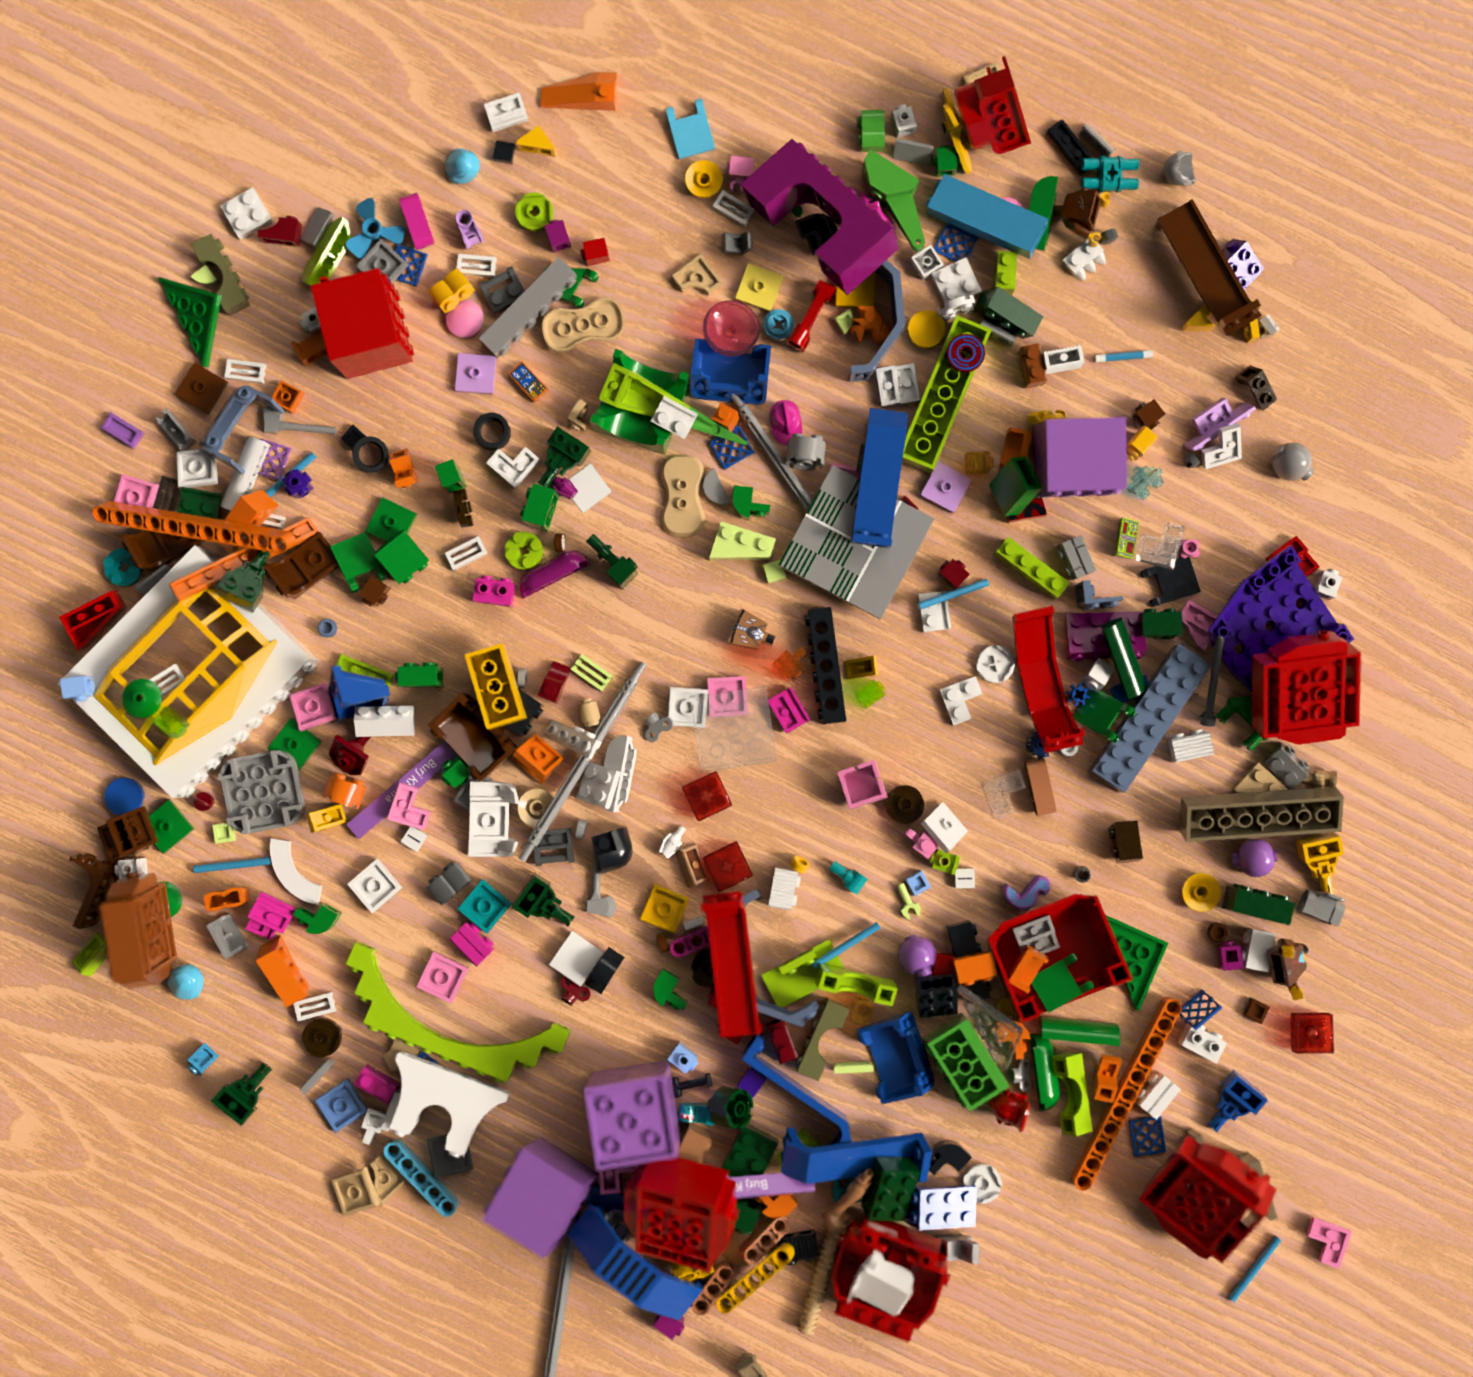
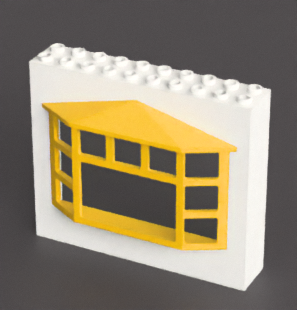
M196 545L62 678L91 677L95 685L93 696L86 697V701L76 703L171 798H188L196 790L195 787L199 783L205 782L212 770H216L223 763L221 760L226 755L230 756L236 750L235 746L239 742H244L250 736L249 732L253 728H258L263 723L262 719L267 714H272L277 708L276 705L280 701L286 700L290 695L291 689L301 685L304 681L303 677L307 673L311 674L317 668L316 664L319 662L261 603L258 604L254 613L219 596L218 584L178 602L169 587V583L217 561L207 550ZM204 592H207L221 607L203 621H200L188 608ZM227 612L242 627L224 641H220L207 628V625ZM184 613L217 647L161 703L159 710L154 715L148 717L139 730L125 717L126 710L123 704L118 710L104 696V692L116 680L126 688L129 683L121 675ZM247 632L262 648L242 662L228 646ZM223 652L237 666V669L220 685L205 669ZM201 674L215 688V691L197 707L183 691ZM140 694L137 696V700L139 702L142 700V696ZM179 697L193 713L175 729L161 716V713ZM155 719L171 734L161 750L145 736V733Z

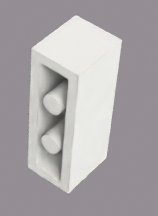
M414 706L355 707L354 726L356 737L415 736Z

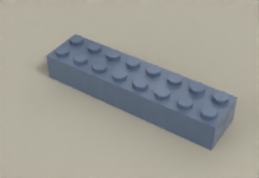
M1181 644L1173 645L1150 679L1146 691L1133 704L1132 707L1136 714L1133 717L1126 715L1116 729L1115 733L1119 737L1118 741L1113 743L1109 740L1088 771L1118 792L1125 793L1211 665Z

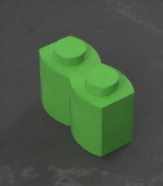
M861 110V115L857 116V128H861V135L857 136V146H861V152H869L870 149L874 152H884V110Z

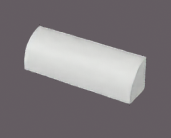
M248 436L237 463L245 470V473L242 474L234 470L220 507L231 511L241 496L251 493L258 472L270 447L268 443Z

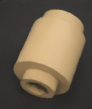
M592 698L580 701L581 705H578V709L585 727L600 724L599 719L601 717L597 702H592Z

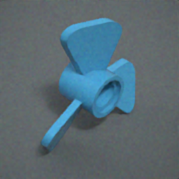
M367 198L357 205L356 211L364 220L362 224L363 233L347 240L346 246L358 259H362L368 253L371 243L378 242L380 238H385L394 244H401L406 234L405 228L403 226L382 227L380 222L375 219V201L372 198ZM373 227L378 228L375 233H370Z

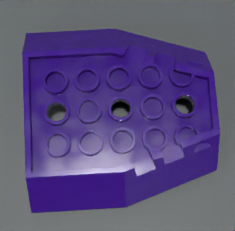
M1291 545L1242 581L1208 629L1211 645L1214 649L1216 638L1223 636L1224 644L1221 659L1230 673L1250 692H1252V655L1268 653L1270 647L1288 637L1316 634L1322 630H1332L1349 643L1354 640L1345 624L1336 622L1298 564L1302 560ZM1298 598L1303 600L1301 608L1296 607V600ZM1270 620L1273 623V628L1267 631L1265 624ZM1238 643L1242 645V651L1239 654L1234 651V647Z

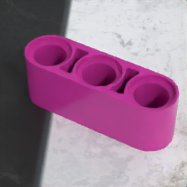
M418 193L399 198L416 249L419 250L434 245L435 242Z
M708 925L673 940L670 947L671 953L675 957H682L710 945ZM700 935L703 941L701 944L695 945L692 942V937ZM680 942L684 945L685 950L683 952H676L674 945Z

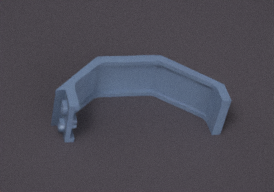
M887 260L876 269V273L890 287L893 330L871 362L865 365L850 367L849 382L868 381L900 338L905 327L901 274Z
M759 890L752 891L743 896L745 907L748 903L761 897ZM756 994L758 1012L800 1027L805 1025L806 1020L814 1017L819 1008L815 1000L798 1010L790 1011L761 1000Z

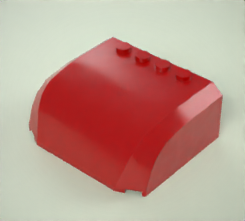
M1073 894L1002 922L987 939L989 950L993 952L997 972L1019 1023H1024L1047 1012L1032 984L1029 986L1030 992L1026 993L1011 984L1007 977L1020 956L1012 928L1047 914L1050 915L1060 946L1058 949L1045 953L1048 957L1047 964L1043 963L1038 973L1074 953L1077 956V960L1066 967L1078 987L1088 981H1091L1094 985L1092 989L1067 1003L1105 988L1115 987L1133 980L1098 896Z

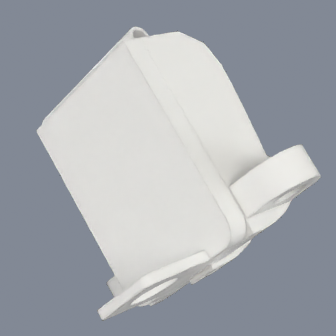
M874 1250L857 1271L850 1287L847 1302H850L852 1297L860 1298L896 1316L901 1312L913 1293L911 1288L914 1281L912 1273L899 1265L884 1260L882 1253Z

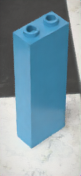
M946 174L937 181L934 195H930L926 202L928 215L1007 250L1017 252V254L1031 259L1048 225V218Z

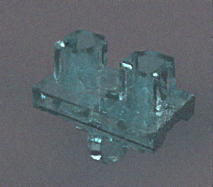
M1145 465L1142 469L1136 466L1133 468L1135 475L1131 477L1134 482L1127 487L1129 493L1135 494L1139 499L1144 500L1150 495L1149 490L1146 488L1149 484L1153 488H1158L1164 484L1161 476L1164 472L1161 468L1156 469L1153 466L1148 468Z

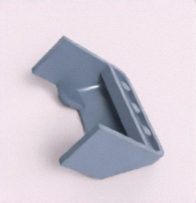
M247 385L233 390L199 442V447L205 454L242 474L245 473V470L233 459L220 453L225 440L249 404L255 399L281 414L285 412L273 398Z

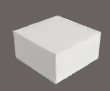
M932 245L915 254L910 259L922 280L929 277L933 272L942 269L944 265Z

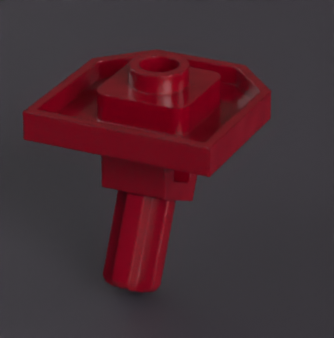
M336 735L333 739L329 756L337 767L349 775H361L369 758V755L363 752L364 746L371 737H357L355 740L352 739L348 742L339 735Z

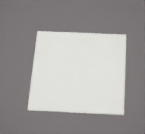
M591 463L568 479L578 490V493L572 499L582 513L612 492Z

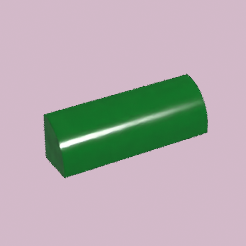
M1039 1016L1038 1034L1042 1039L1120 1046V1030L1117 1023Z

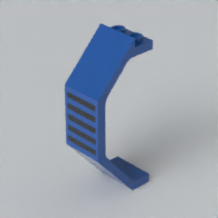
M601 1202L596 1207L590 1203L567 1234L592 1271L637 1307L680 1320L702 1292L704 1282L698 1278L693 1284L661 1272L620 1240L604 1218L603 1211L605 1207Z

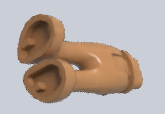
M867 1169L865 1173L859 1174L848 1185L844 1195L823 1213V1221L830 1230L839 1232L842 1226L848 1223L850 1215L846 1209L861 1199L872 1183L873 1170Z

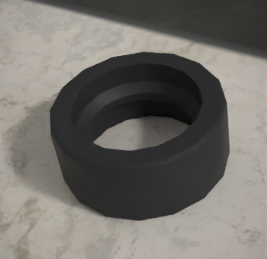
M497 413L481 415L473 427L476 441L483 448L490 451L503 448L511 437V428L507 420ZM488 421H497L503 427L502 438L497 442H487L481 435L482 426Z
M372 436L363 437L353 446L352 459L355 465L364 472H378L388 462V448L379 438ZM365 444H376L380 448L382 458L378 464L368 466L361 462L359 451Z

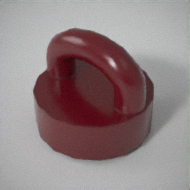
M208 792L196 794L193 797L195 808L199 811L210 810L214 805V797Z

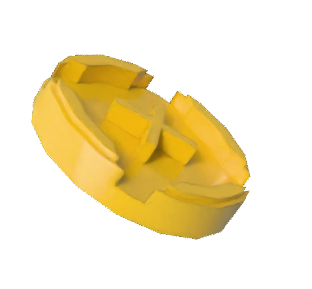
M930 310L919 311L914 314L907 328L911 342L923 349L937 346L944 338L946 330L942 317Z
M1049 410L1031 412L1027 415V422L1040 423L1046 419H1066V412L1064 410H1055L1056 413Z

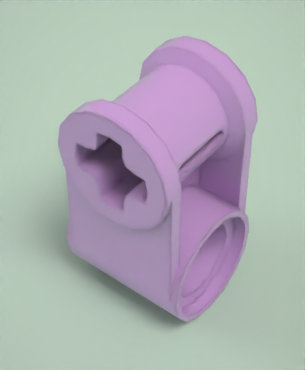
M460 210L456 214L455 219L467 249H471V246L480 242L485 243L472 214L468 210ZM463 218H470L469 223L461 224Z

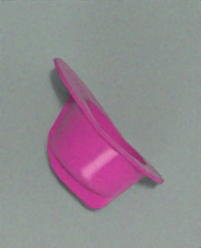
M789 400L776 402L770 410L772 432L779 443L787 445L788 440L792 438V434H802L800 411L798 406Z

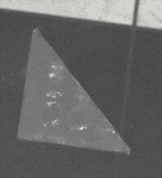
M960 985L958 987V994L963 997L965 1008L970 1017L973 1016L976 1021V1028L982 1040L985 1039L989 1046L988 1051L994 1062L997 1061L1001 1069L1000 1072L1004 1076L1010 1066L1023 1028Z

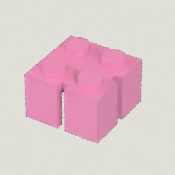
M875 760L858 765L859 771L855 767H851L837 772L849 809L852 810L888 798L883 781H878L881 775Z

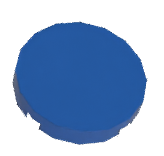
M130 778L114 780L105 791L107 808L117 815H122L141 807L145 798L143 787L136 780Z

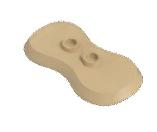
M605 297L599 298L580 309L557 308L551 310L542 319V335L550 349L557 352H566L585 341H612L618 338L624 331L625 317L620 304L616 300Z
M688 454L673 455L668 457L661 466L660 476L666 492V500L661 513V525L667 534L674 537L686 538L695 536L702 530L705 523V514L699 498L705 471L702 462L695 456Z

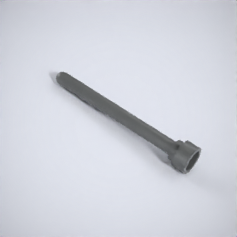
M1223 636L1216 638L1206 710L1200 716V724L1203 726L1212 727L1216 724L1213 710L1224 644Z

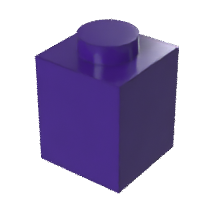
M750 1066L738 1081L737 1086L749 1092L753 1098L765 1083L767 1077Z

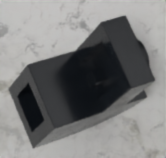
M608 947L585 984L602 994L625 957Z
M940 1141L934 1145L939 1153L937 1155L934 1153L931 1156L929 1171L935 1175L947 1161L957 1171H960L971 1160L972 1156L956 1141Z

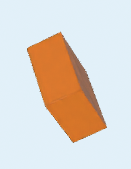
M280 380L271 398L281 408L294 414L305 393Z

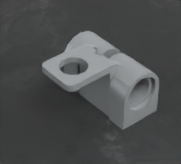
M1306 889L1296 910L1339 927L1345 911V904L1341 902H1344L1345 899L1328 892L1319 891L1317 893Z

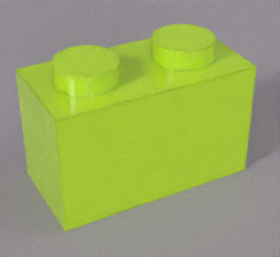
M998 251L995 256L993 288L1000 287L1010 295L1014 293L1016 286L1017 252Z

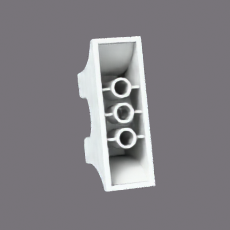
M401 1051L398 1052L395 1061L401 1073L402 1091L390 1129L393 1130L394 1134L401 1137L409 1135L420 1121L421 1113L425 1107L440 1105L448 1110L452 1118V1127L447 1135L445 1149L449 1150L448 1154L459 1158L461 1155L464 1156L480 1120L492 1108L506 1102L511 1091Z

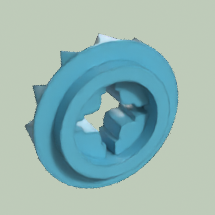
M782 309L769 312L764 319V329L766 334L772 337V339L782 340L789 337L794 328L792 316ZM775 321H784L782 324L783 330L780 328L774 329Z

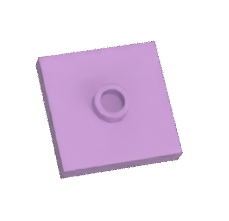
M458 353L455 391L494 395L497 357Z
M938 462L920 496L954 514L972 479Z

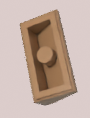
M697 844L675 852L688 887H693L710 880Z

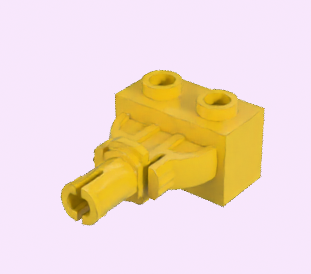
M1335 832L1295 840L1298 858L1311 870L1312 877L1319 878L1321 891L1333 894L1332 873L1336 874L1335 866L1338 858L1344 855L1341 836Z

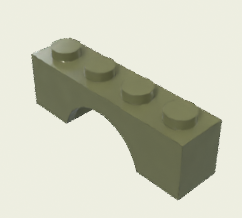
M209 234L192 243L191 246L198 260L204 266H215L222 271L223 283L216 294L222 295L221 305L224 311L232 315L250 306L247 300L250 297L245 288H241L239 284L241 279L237 272L232 271L230 266L233 263L228 255H224L222 251L224 246L221 240Z
M827 998L826 1002L822 1001L818 1010L821 1014L818 1020L814 1019L811 1030H813L811 1037H806L803 1048H805L803 1055L799 1054L795 1066H797L798 1073L819 1082L826 1066V1061L818 1050L819 1040L829 1029L843 1027L850 1011L849 1007L830 998Z

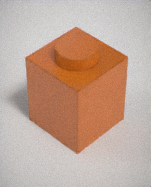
M723 403L719 404L711 420L731 432L740 419L737 410Z

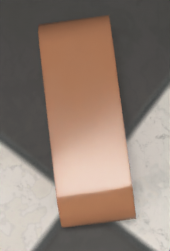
M1045 759L1025 761L1024 767L1036 816L1056 812Z
M768 1217L740 1246V1257L749 1264L759 1262L787 1233L789 1229L788 1221L782 1217L776 1219ZM780 1220L779 1228L775 1229V1223ZM767 1235L766 1241L761 1243L762 1236ZM753 1249V1254L747 1258V1252Z
M721 1261L715 1267V1273L709 1275L706 1279L702 1292L692 1303V1309L695 1314L699 1316L705 1315L732 1281L733 1265L730 1262ZM728 1269L730 1274L723 1276L720 1274V1270ZM709 1285H716L718 1289L714 1292L708 1289ZM699 1300H703L706 1303V1305L704 1307H698L696 1305V1302Z

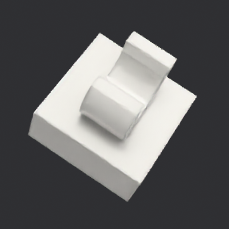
M1270 315L1260 320L1262 324L1258 325L1259 328L1265 329V333L1261 338H1265L1269 334L1273 335L1280 330Z

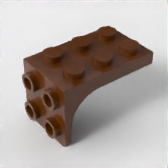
M146 530L133 535L125 533L121 535L123 540L121 543L126 551H130L133 564L137 568L139 567L152 573L164 564H168L190 551L194 545L198 546L205 542V540Z
M319 532L282 560L273 564L265 563L263 566L266 569L265 575L270 580L273 579L277 584L275 588L282 596L285 595L287 598L297 599L336 570L339 565L331 551L330 543Z
M90 853L70 856L69 860L81 865L87 871L90 879L88 892L73 927L77 929L92 927L100 920V904L106 902V895L111 884L117 881L115 878V867L109 861L103 860L101 862L96 860V856Z

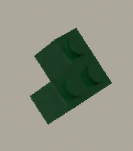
M1144 609V612L1138 614L1139 637L1175 639L1182 635V612H1176V609H1164V611L1156 612V609Z

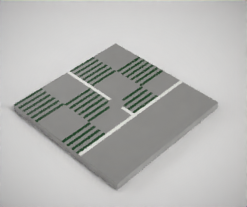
M832 465L778 566L880 620L934 518L897 499L891 536L892 545L890 548L851 543L860 479Z

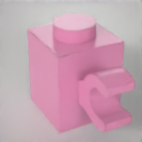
M731 156V162H727L726 174H729V181H732L730 184L731 192H733L736 185L741 187L740 193L744 192L741 183L753 173L754 158Z
M908 828L904 833L914 841L911 847L926 859H929L939 846L932 837L923 831L918 835Z

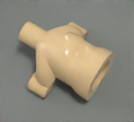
M1318 770L1311 775L1309 774L1303 782H1312L1314 788H1337V771Z

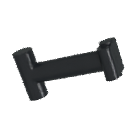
M705 1073V1077L680 1083L678 1077L672 1078L675 1098L682 1097L681 1090L707 1085V1087L713 1086L710 1073Z

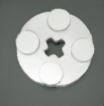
M969 295L970 299L967 300L963 296L944 303V308L941 309L940 306L937 308L939 316L944 317L945 320H951L956 317L955 314L961 312L967 314L974 311L973 306L976 305L974 296Z

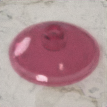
M727 300L715 304L709 309L703 321V334L706 342L714 351L725 356L733 357L747 353L756 344L760 333L759 321L755 313L747 305L738 301ZM726 331H731L732 335H728Z

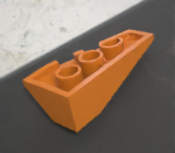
M596 72L541 88L540 106L541 108L616 111L617 73Z

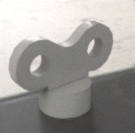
M656 712L644 720L645 724L649 727L645 737L650 742L657 741L661 731H669L673 728V720L668 716L660 718ZM665 721L668 722V726L664 725ZM651 732L654 733V735H655L654 737H651V735H650Z
M1024 1057V1059H1019L1018 1067L1008 1069L1007 1078L1011 1084L1018 1083L1021 1091L1028 1092L1033 1085L1032 1080L1029 1078L1032 1062L1029 1058Z

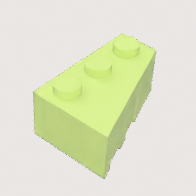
M721 521L709 559L710 561L770 560L776 539Z

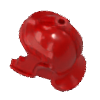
M1005 1089L990 1100L989 1107L992 1108L999 1124L1004 1122V1125L1014 1126L1019 1132H1023L1030 1107L1029 1101H1025L1028 1093H1010L1009 1089Z

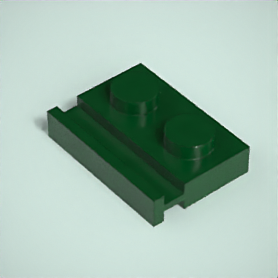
M182 487L177 512L217 519L222 494Z

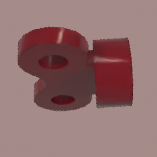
M565 976L561 979V987L565 990L560 998L568 1005L572 1006L577 999L585 1002L590 998L591 992L587 987H579L572 981H570V985H566L565 981L569 979ZM581 992H585L586 996L582 997Z

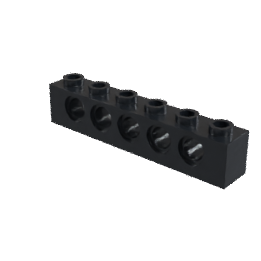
M831 607L808 610V615H805V624L810 626V634H807L808 645H812L813 653H810L811 664H815V672H812L813 682L818 685V690L815 691L816 702H820L821 708L817 710L818 719L823 722V725L846 722ZM818 623L823 624L825 632L817 633L814 628L815 625ZM820 642L827 644L828 650L826 652L818 651L817 645ZM822 661H827L830 664L829 671L825 672L820 669ZM825 680H830L833 683V688L829 691L822 687V683ZM827 699L835 701L834 709L829 710L825 707Z

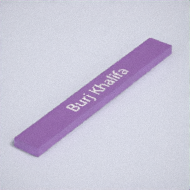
M444 741L346 825L358 839L362 838L388 815L399 782L418 787L419 789L440 771L442 764L446 760L453 759L457 753Z
M783 1173L728 1178L737 1182L734 1194L736 1199L815 1191L814 1183L804 1184Z

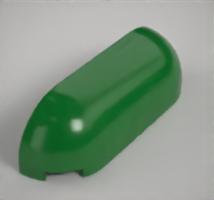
M1058 176L1042 178L1035 184L1032 190L1029 211L1048 218L1047 228L1036 247V250L1045 251V246L1048 243L1053 207L1057 195Z
M1038 1033L1029 1034L1039 1111L1041 1112L1050 1110L1057 1104L1060 1098L1059 1078L1054 1076L1052 1056H1055V1050L1052 1042L1049 1039H1042Z

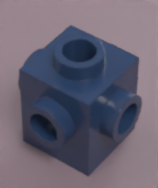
M1032 732V736L1027 737L1028 741L1026 742L1028 753H1031L1032 756L1037 755L1038 759L1048 757L1049 752L1045 753L1043 746H1039L1041 741L1037 732Z

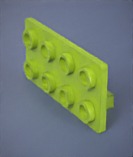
M829 939L762 974V978L777 1006L783 1008L818 989L815 983L818 968L814 969L812 963L834 949ZM839 956L825 963L826 965L844 968Z

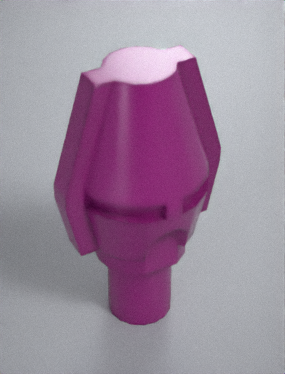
M556 476L552 481L553 489L563 497L571 499L578 493L573 483L566 478Z

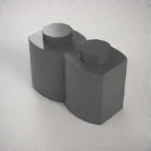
M453 862L449 863L443 868L445 872L441 876L435 875L428 881L430 885L427 889L441 905L447 903L473 880L459 862L455 864Z

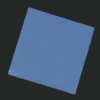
M349 1078L314 1100L335 1133L365 1114L368 1110Z

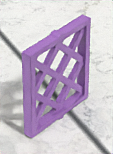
M261 439L266 443L272 444L273 447L268 449L267 456L269 459L262 464L264 472H258V474L279 480L282 477L291 448ZM281 447L286 451L279 453L277 448ZM275 449L277 455L271 458L269 452ZM279 457L281 464L275 466L273 460ZM271 462L273 467L266 470L264 464ZM274 470L277 476L274 477L268 473Z

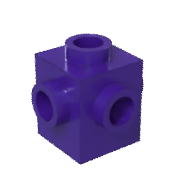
M293 469L286 473V477L282 479L285 484L283 488L289 496L293 495L298 499L305 497L314 489L310 483L312 479L306 471L302 472L299 469Z

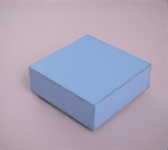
M922 870L905 878L913 896L931 888Z

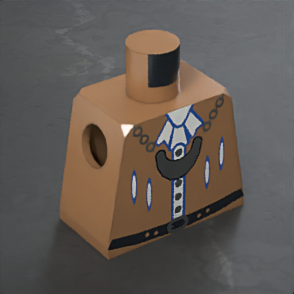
M741 608L728 644L758 650L761 642L772 646L776 635L765 632L768 623Z

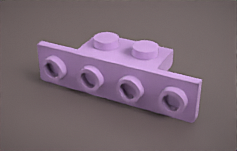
M1220 398L1191 418L1198 435L1183 444L1184 448L1191 451L1200 450L1204 444L1219 437V428L1235 424L1239 420L1247 418L1251 412L1256 410L1255 406L1244 403L1232 411L1227 399Z

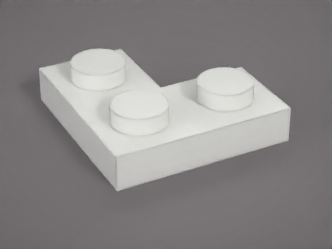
M1238 423L1219 428L1220 445L1202 450V466L1205 469L1242 459L1241 426Z
M525 447L514 460H511L498 449L486 463L516 489L541 460Z
M976 676L939 690L953 726L971 719L965 700L982 695Z

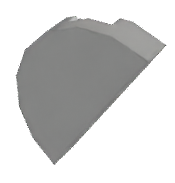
M714 468L704 478L703 487L705 495L716 504H730Z

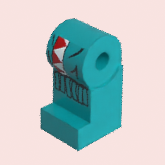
M694 1102L679 1104L678 1120L713 1126L714 1122L711 1119L707 1104Z

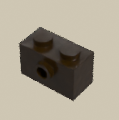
M1138 820L1114 822L1111 828H1109L1110 840L1113 839L1114 847L1111 848L1112 858L1116 860V864L1139 862L1142 860Z

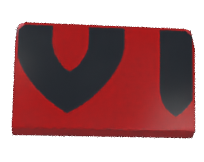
M1042 498L1033 499L1019 515L1006 516L1007 523L1045 517L1047 512Z

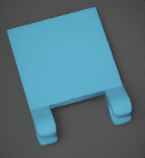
M702 99L695 100L698 114L676 120L674 108H666L667 118L679 159L715 150Z

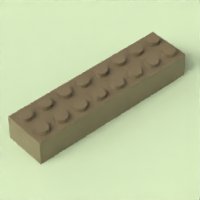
M1336 787L1181 797L1180 833L1186 842L1341 832L1344 796Z

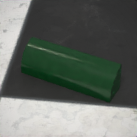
M1120 617L1104 623L1100 627L1124 694L1128 699H1132L1145 692L1147 686L1123 618Z

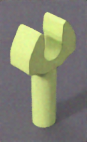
M904 883L897 885L904 902V907L901 909L902 915L910 920L908 909L914 908L915 913L919 916L920 905L911 901Z

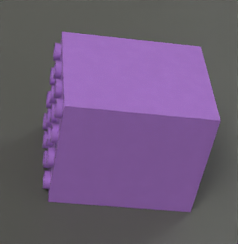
M668 1060L592 1072L584 1087L597 1170L678 1157L681 1132Z

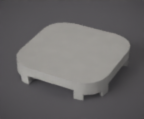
M273 750L232 758L226 761L220 773H218V781L221 780L228 813L226 821L228 825H231L241 834L286 827L297 823L302 818L305 811V801L298 766L295 758L290 753L283 750Z

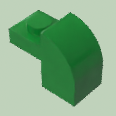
M734 485L733 507L741 518L750 521V513H754L755 517L761 518L769 515L770 505L752 503L753 487Z
M325 903L320 906L316 915L303 907L297 908L293 915L297 917L299 923L303 925L309 924L305 932L321 934L332 929L342 913Z
M665 968L661 970L654 983L653 992L655 999L661 1006L668 1000L669 1005L674 1009L679 1010L681 1008L684 1010L688 1000L672 991L680 977Z

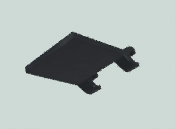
M1190 557L1176 559L1140 571L1142 578L1152 575L1156 576L1162 596L1149 601L1151 607L1201 592Z

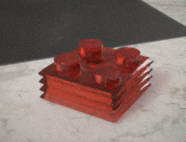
M717 771L682 787L697 821H701L732 806V802ZM704 791L713 794L710 797L711 801L708 802L706 799H702Z
M737 841L703 857V861L718 892H722L753 876ZM726 861L729 864H733L731 867L732 871L730 872L722 868L725 866L724 862Z
M1328 1012L1291 1013L1292 1052L1296 1054L1334 1053L1333 1015ZM1311 1030H1315V1034H1312L1311 1037L1309 1035V1032Z

